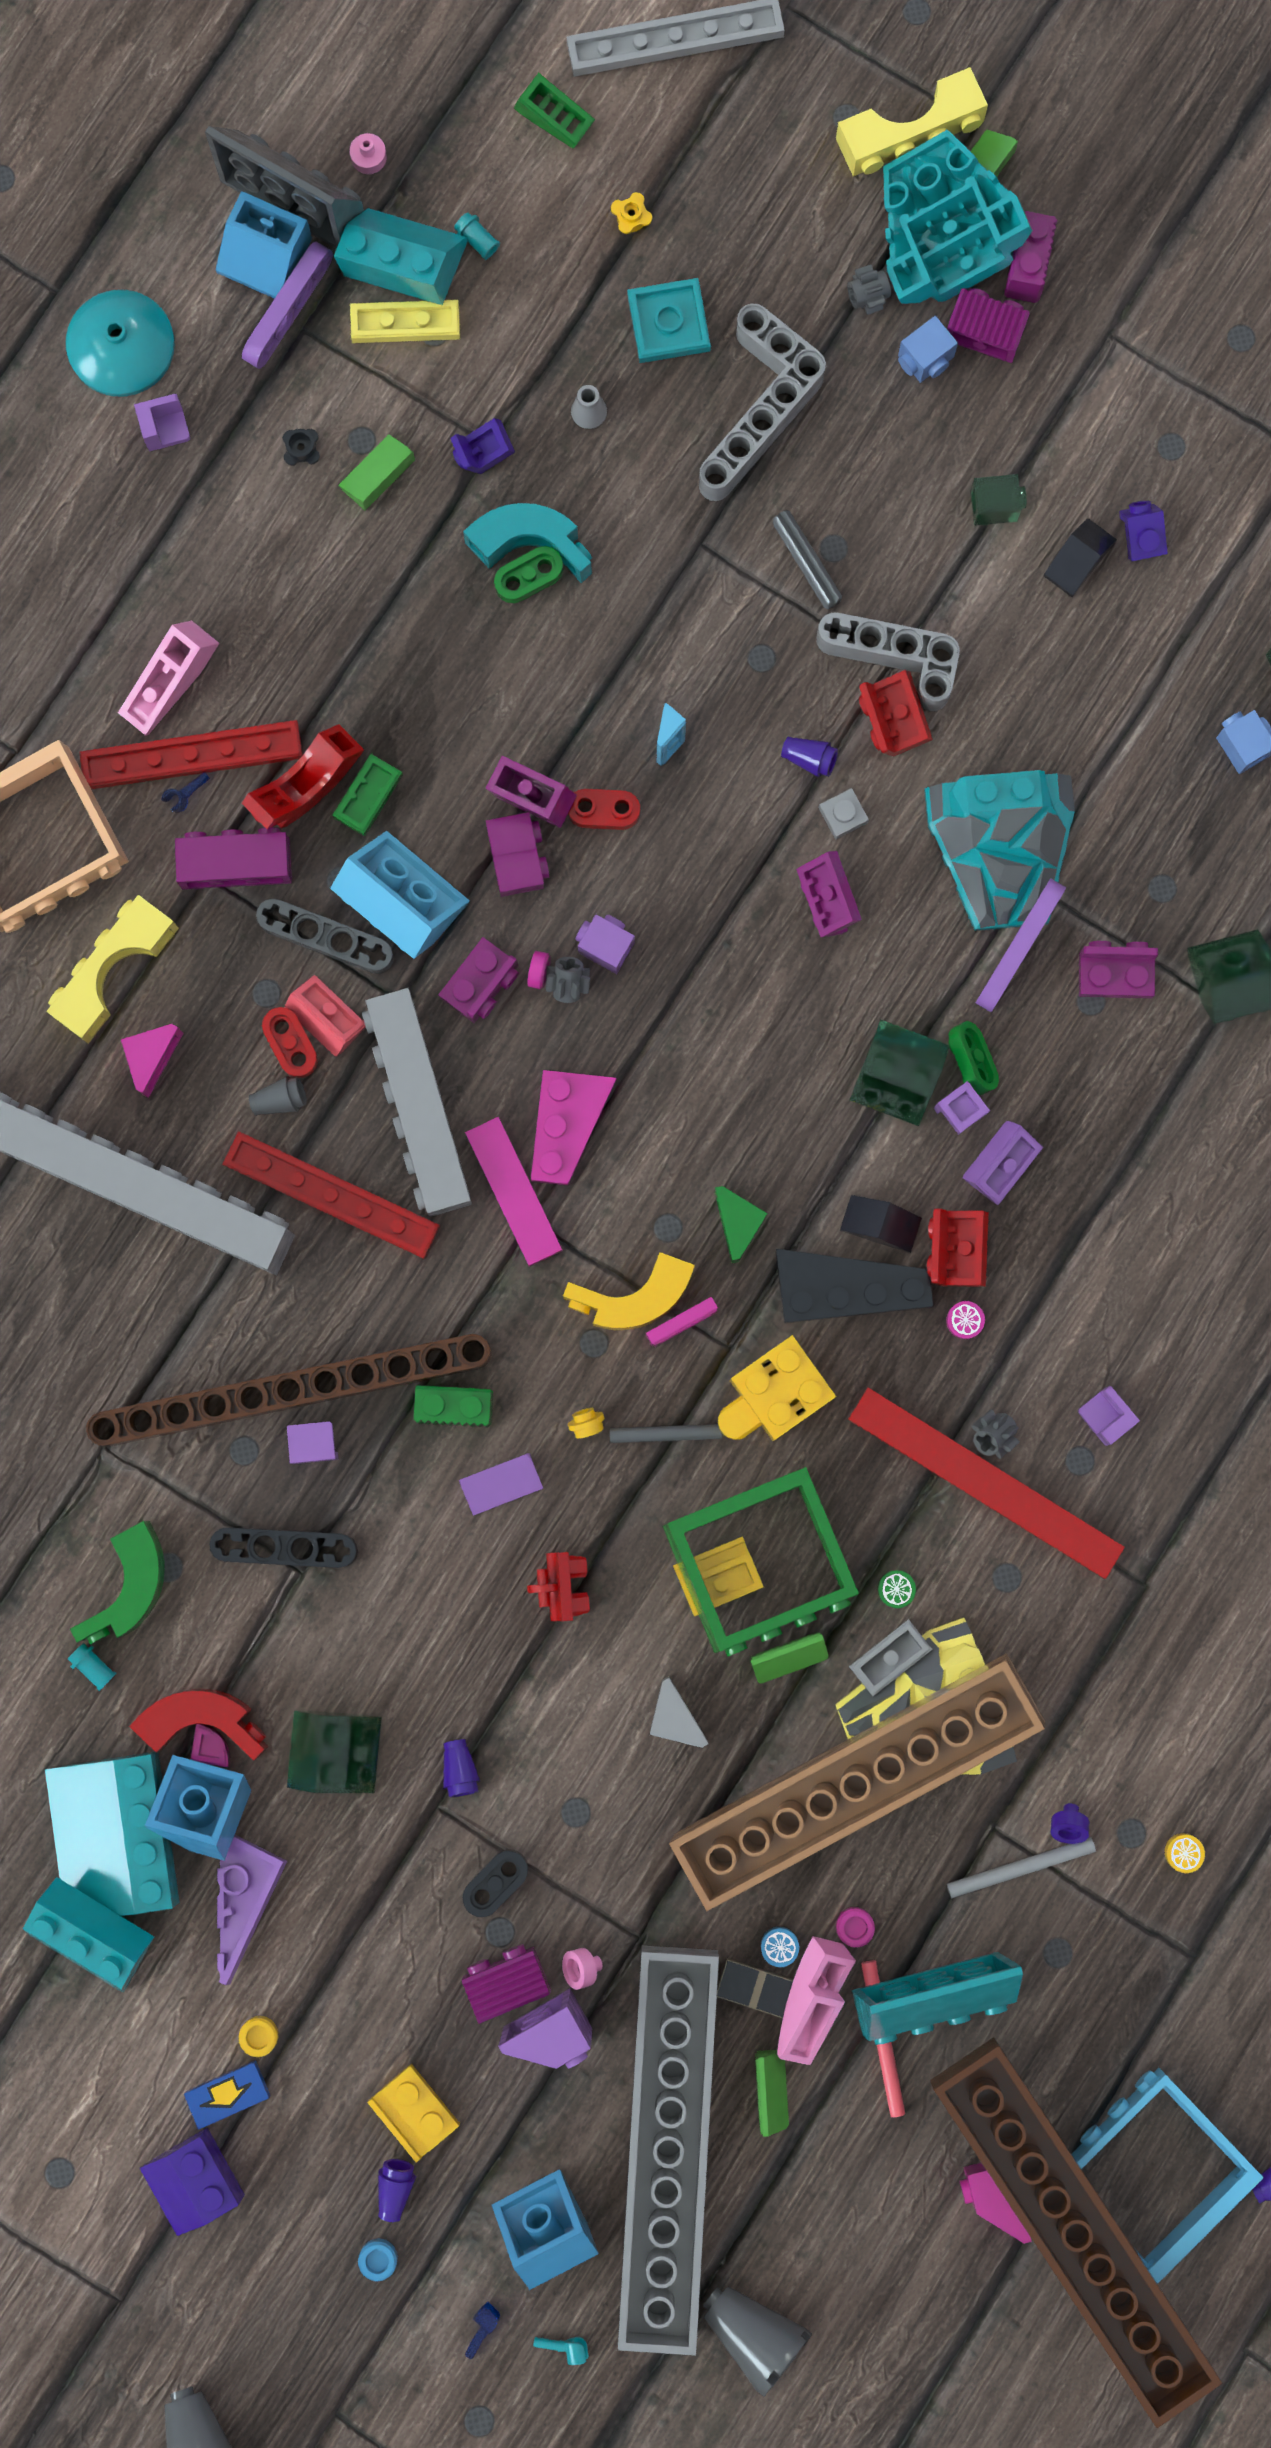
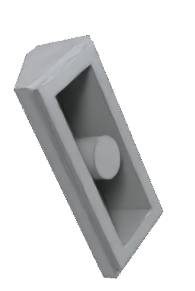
M908 1619L851 1664L849 1668L874 1697L933 1649Z

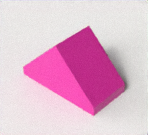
M173 1024L121 1039L135 1088L148 1098L183 1035V1032Z

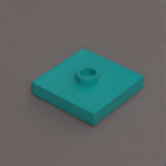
M699 278L627 290L639 363L711 351Z

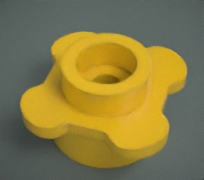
M632 193L630 198L623 201L615 200L611 205L612 214L617 216L618 228L624 234L637 232L643 226H648L652 222V214L646 210L644 206L645 198L641 193ZM632 210L635 214L630 216L628 212Z

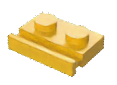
M743 1536L694 1556L714 1608L764 1588ZM675 1564L673 1568L692 1614L695 1617L698 1615V1612L678 1564Z
M412 2063L367 2102L416 2163L460 2125V2122Z

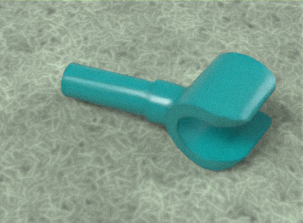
M535 2337L534 2347L566 2352L569 2365L584 2364L589 2357L587 2343L582 2337H573L565 2341Z

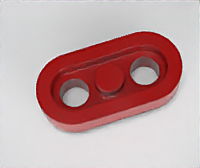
M580 789L574 792L577 796L568 812L571 822L581 828L626 830L633 827L639 820L640 803L636 796L628 791ZM587 801L591 803V810L588 812L580 811L578 806L581 802ZM619 803H624L629 807V810L624 814H619L616 812L615 807Z
M277 1007L270 1010L263 1018L262 1030L282 1069L293 1078L309 1076L317 1067L318 1057L298 1017L293 1011L285 1007ZM280 1022L289 1024V1029L284 1034L276 1032V1026ZM297 1054H303L306 1057V1061L302 1066H295L293 1064V1058Z

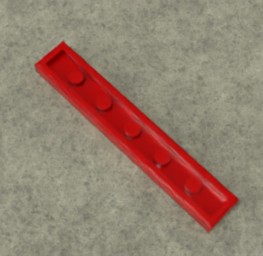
M297 720L79 752L82 773L91 789L298 760L303 756Z
M239 1131L222 1164L231 1170L422 1259H425L440 1228V1225Z

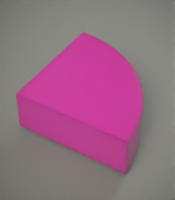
M196 1724L191 1760L209 1765L229 1767L230 1755L226 1742L213 1728L205 1724Z

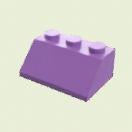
M569 1988L504 2026L498 2047L502 2054L555 2069L565 2064L569 2069L588 2057L586 2052L591 2049L593 2028L572 1990Z

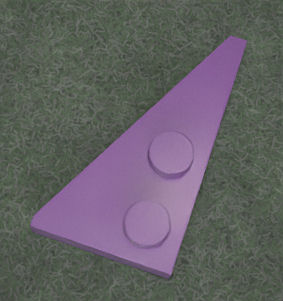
M234 1835L225 1861L220 1860V1868L217 1869V1882L220 1885V1892L217 1896V1928H220V1953L217 1954V1969L220 1973L219 1982L224 1985L231 1984L287 1863L286 1860L237 1835Z

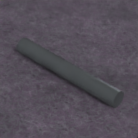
M718 1424L610 1428V1443L722 1439V1433Z

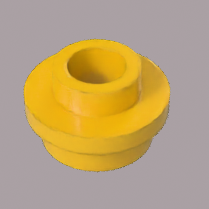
M586 1408L572 1414L573 1420L567 1424L569 1430L574 1431L576 1438H585L595 1435L604 1429L602 1421L605 1417L603 1412H595L594 1408Z

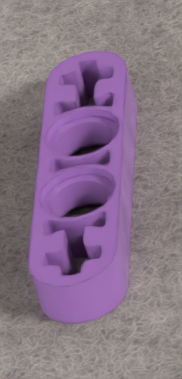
M317 241L308 247L247 340L242 352V359L258 369L267 363L329 268L333 257V252Z
M1050 878L978 997L977 1005L989 1012L993 1011L1067 887Z

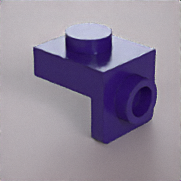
M493 418L467 436L455 434L450 438L455 448L453 456L462 469L478 474L484 473L515 453L502 421Z
M1137 501L1129 504V509L1119 511L1120 519L1125 522L1128 558L1131 561L1168 554L1163 510L1155 504H1151V501Z

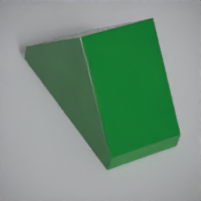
M723 1186L715 1187L714 1193L731 1263H736L740 1261L768 1213Z

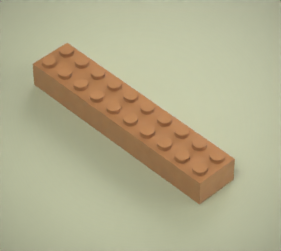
M1006 1653L674 1834L669 1845L706 1911H709L1045 1729V1720Z

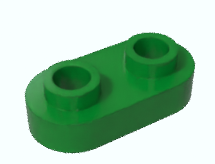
M541 546L502 566L494 578L497 595L507 603H519L555 584L563 573L561 555L552 547ZM542 564H548L552 567L548 573H541L538 568ZM511 581H516L520 584L517 590H509L506 586Z
M970 1021L962 1022L951 1028L948 1044L962 1073L963 1082L968 1081L978 1095H984L996 1089L999 1083V1075L980 1029Z

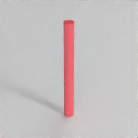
M876 1960L862 1962L861 1967L865 1986L880 1983ZM892 2042L877 2045L890 2117L905 2115V2108Z

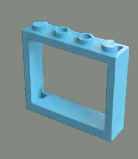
M1160 2068L1154 2073L1150 2070L1142 2075L1135 2084L1137 2090L1127 2100L1123 2097L1116 2101L1108 2110L1107 2114L1109 2117L1099 2127L1097 2125L1090 2127L1080 2139L1082 2144L1072 2153L1082 2169L1145 2105L1164 2089L1237 2166L1145 2258L1136 2250L1157 2284L1264 2178Z

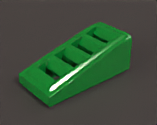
M539 72L514 106V109L526 119L572 149L576 147L595 121V118ZM539 94L544 98L537 106L532 101ZM551 102L556 106L548 115L544 112V109ZM563 110L566 113H568V115L565 117L562 123L559 124L555 121V119ZM575 118L580 123L571 134L566 128Z

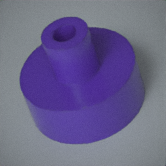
M1065 1804L1063 1811L1055 1813L1051 1818V1836L1062 1843H1082L1089 1837L1090 1821L1086 1815L1079 1812V1807L1076 1804Z

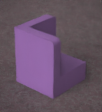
M177 394L134 404L142 436L149 451L190 440L183 408Z
M968 1081L938 1102L933 1108L937 1114L943 1113L958 1135L976 1121L981 1120L990 1111Z
M1111 1386L1102 1389L1078 1409L1079 1415L1105 1446L1113 1444L1140 1421Z
M331 1422L287 1426L290 1464L339 1460L338 1452H335L333 1424Z

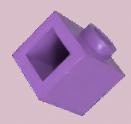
M595 915L591 923L588 921L583 923L575 940L580 942L578 945L579 954L617 974L635 944V936L624 930L625 924L610 915H606L605 918Z

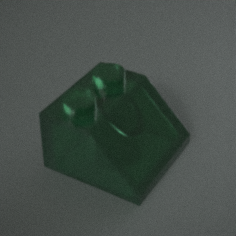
M1258 929L1187 948L1202 1005L1214 1024L1231 1021L1235 1018L1258 1012H1266L1271 1009V949Z

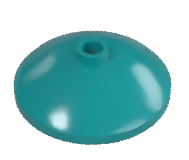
M130 290L106 291L87 300L73 315L66 334L67 356L79 379L99 393L116 397L135 395L154 386L167 372L175 349L174 332L163 309L151 298ZM113 330H122L118 337L110 336Z

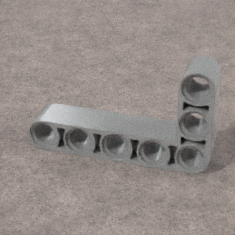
M751 303L745 305L739 311L736 329L737 340L745 349L778 374V377L703 462L700 468L699 489L701 494L710 501H719L729 495L816 394L824 380L826 366L824 356L759 304ZM749 322H756L760 324L761 328L756 331H750L744 325ZM777 344H783L789 348V351L781 354L775 352L772 347ZM808 366L814 368L817 373L813 376H806L800 372V369ZM787 393L794 400L790 403H782L776 397L779 394ZM765 420L769 422L771 427L767 430H759L755 428L753 423ZM735 447H742L746 449L748 454L744 457H735L730 453V450ZM711 474H719L723 476L725 481L716 485L709 483L706 478Z

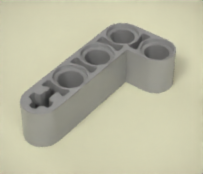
M829 613L821 619L818 625L816 642L823 653L920 673L917 694L922 708L928 711H938L947 704L953 689L960 653L958 642L952 636L842 613ZM831 629L838 630L836 639L829 638ZM850 631L855 632L852 643H848ZM865 635H872L878 639L879 644L875 647H867L861 643L860 638ZM901 642H908L914 647L915 651L911 654H902L897 650L896 645ZM937 649L946 650L951 659L945 662L938 661L934 658L932 652ZM929 684H937L943 689L944 694L939 697L930 696L926 692L925 687Z

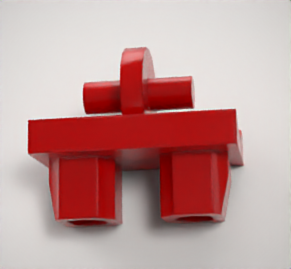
M569 1552L546 1553L547 1569H537V1584L527 1585V1593H538L539 1607H550L551 1621H573V1616L588 1613L590 1611L588 1593H571L570 1578L586 1577V1558L569 1555Z

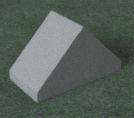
M670 1677L664 1678L660 1687L650 1735L703 1748L709 1744L708 1740Z

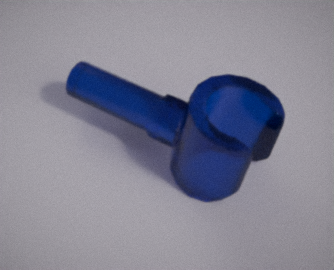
M203 772L179 791L173 788L164 791L161 800L168 802L173 796L178 795V804L172 807L170 811L175 813L182 812L188 805L187 798L210 778Z
M486 2302L473 2317V2320L480 2328L465 2352V2356L469 2359H473L484 2338L496 2328L497 2322L500 2319V2313L489 2302Z

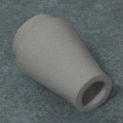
M585 385L579 389L571 407V416L574 422L586 429L598 427L607 416L606 404L600 397L598 390L592 385Z

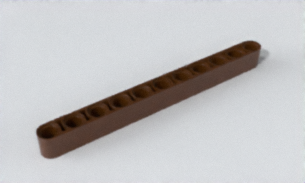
M468 1334L102 1411L94 1414L88 1420L86 1433L88 1438L97 1445L117 1446L478 1370L489 1363L492 1349L482 1336ZM471 1342H479L484 1347V1355L477 1362H469L464 1356V1349ZM436 1349H441L447 1354V1363L439 1370L431 1369L427 1363L429 1354ZM399 1357H405L410 1362V1371L402 1378L395 1377L391 1372L392 1362ZM369 1365L374 1372L372 1381L367 1385H358L354 1379V1373L359 1366ZM331 1372L336 1377V1387L332 1392L322 1393L318 1388L319 1377L324 1373ZM289 1380H295L300 1387L298 1397L292 1401H286L281 1394L283 1384ZM252 1388H258L263 1395L262 1403L257 1408L250 1409L245 1404L246 1392ZM221 1396L225 1400L226 1408L221 1415L214 1417L209 1413L208 1403L213 1397ZM183 1403L189 1410V1416L184 1423L176 1424L172 1420L171 1412L177 1404ZM147 1411L152 1418V1423L147 1431L140 1432L136 1429L135 1418L140 1412ZM110 1419L115 1426V1431L109 1439L104 1440L99 1436L98 1426L103 1420Z

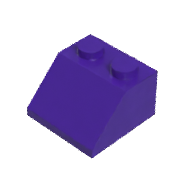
M208 2127L140 2167L142 2174L177 2236L205 2226L237 2207L245 2195Z

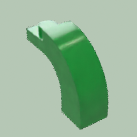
M142 1521L110 1538L123 1566V1588L119 1597L109 1608L70 1628L76 1642L87 1639L90 1645L110 1635L108 1628L111 1626L117 1638L124 1637L141 1625L155 1607L164 1582L165 1562L160 1541L150 1521Z

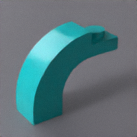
M517 503L498 507L479 517L463 531L465 544L489 569L514 549L524 546H548L559 552L563 565L580 583L592 574L591 554L580 542L574 544L578 539L577 525L563 514L546 506Z

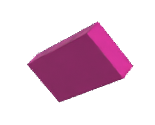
M710 1297L646 1333V1337L651 1346L656 1347L716 1314L718 1307L713 1298Z

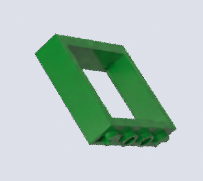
M806 1467L662 1526L714 1653L725 1650L727 1657L748 1648L745 1641L757 1636L760 1637L761 1642L783 1634L781 1626L793 1621L796 1628L817 1620L814 1612L828 1607L830 1613H834L850 1606L849 1598L859 1594ZM799 1488L840 1589L726 1636L684 1534Z

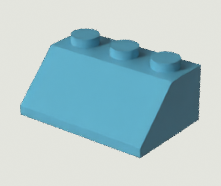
M385 831L349 856L330 888L345 903L353 907L371 925L379 929L413 959L436 942L470 901L388 831Z

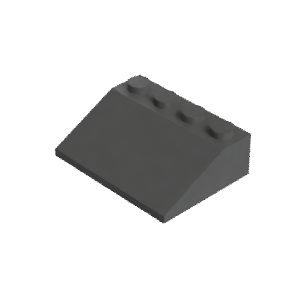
M208 126L205 134L220 182L239 193L243 191L308 220L311 234L336 249L346 224L364 211L361 198L356 192L347 187L340 189L333 185L328 177L318 170L312 169V171L305 169L289 153L281 152L279 154L272 150L261 137L255 134L248 136L235 129Z

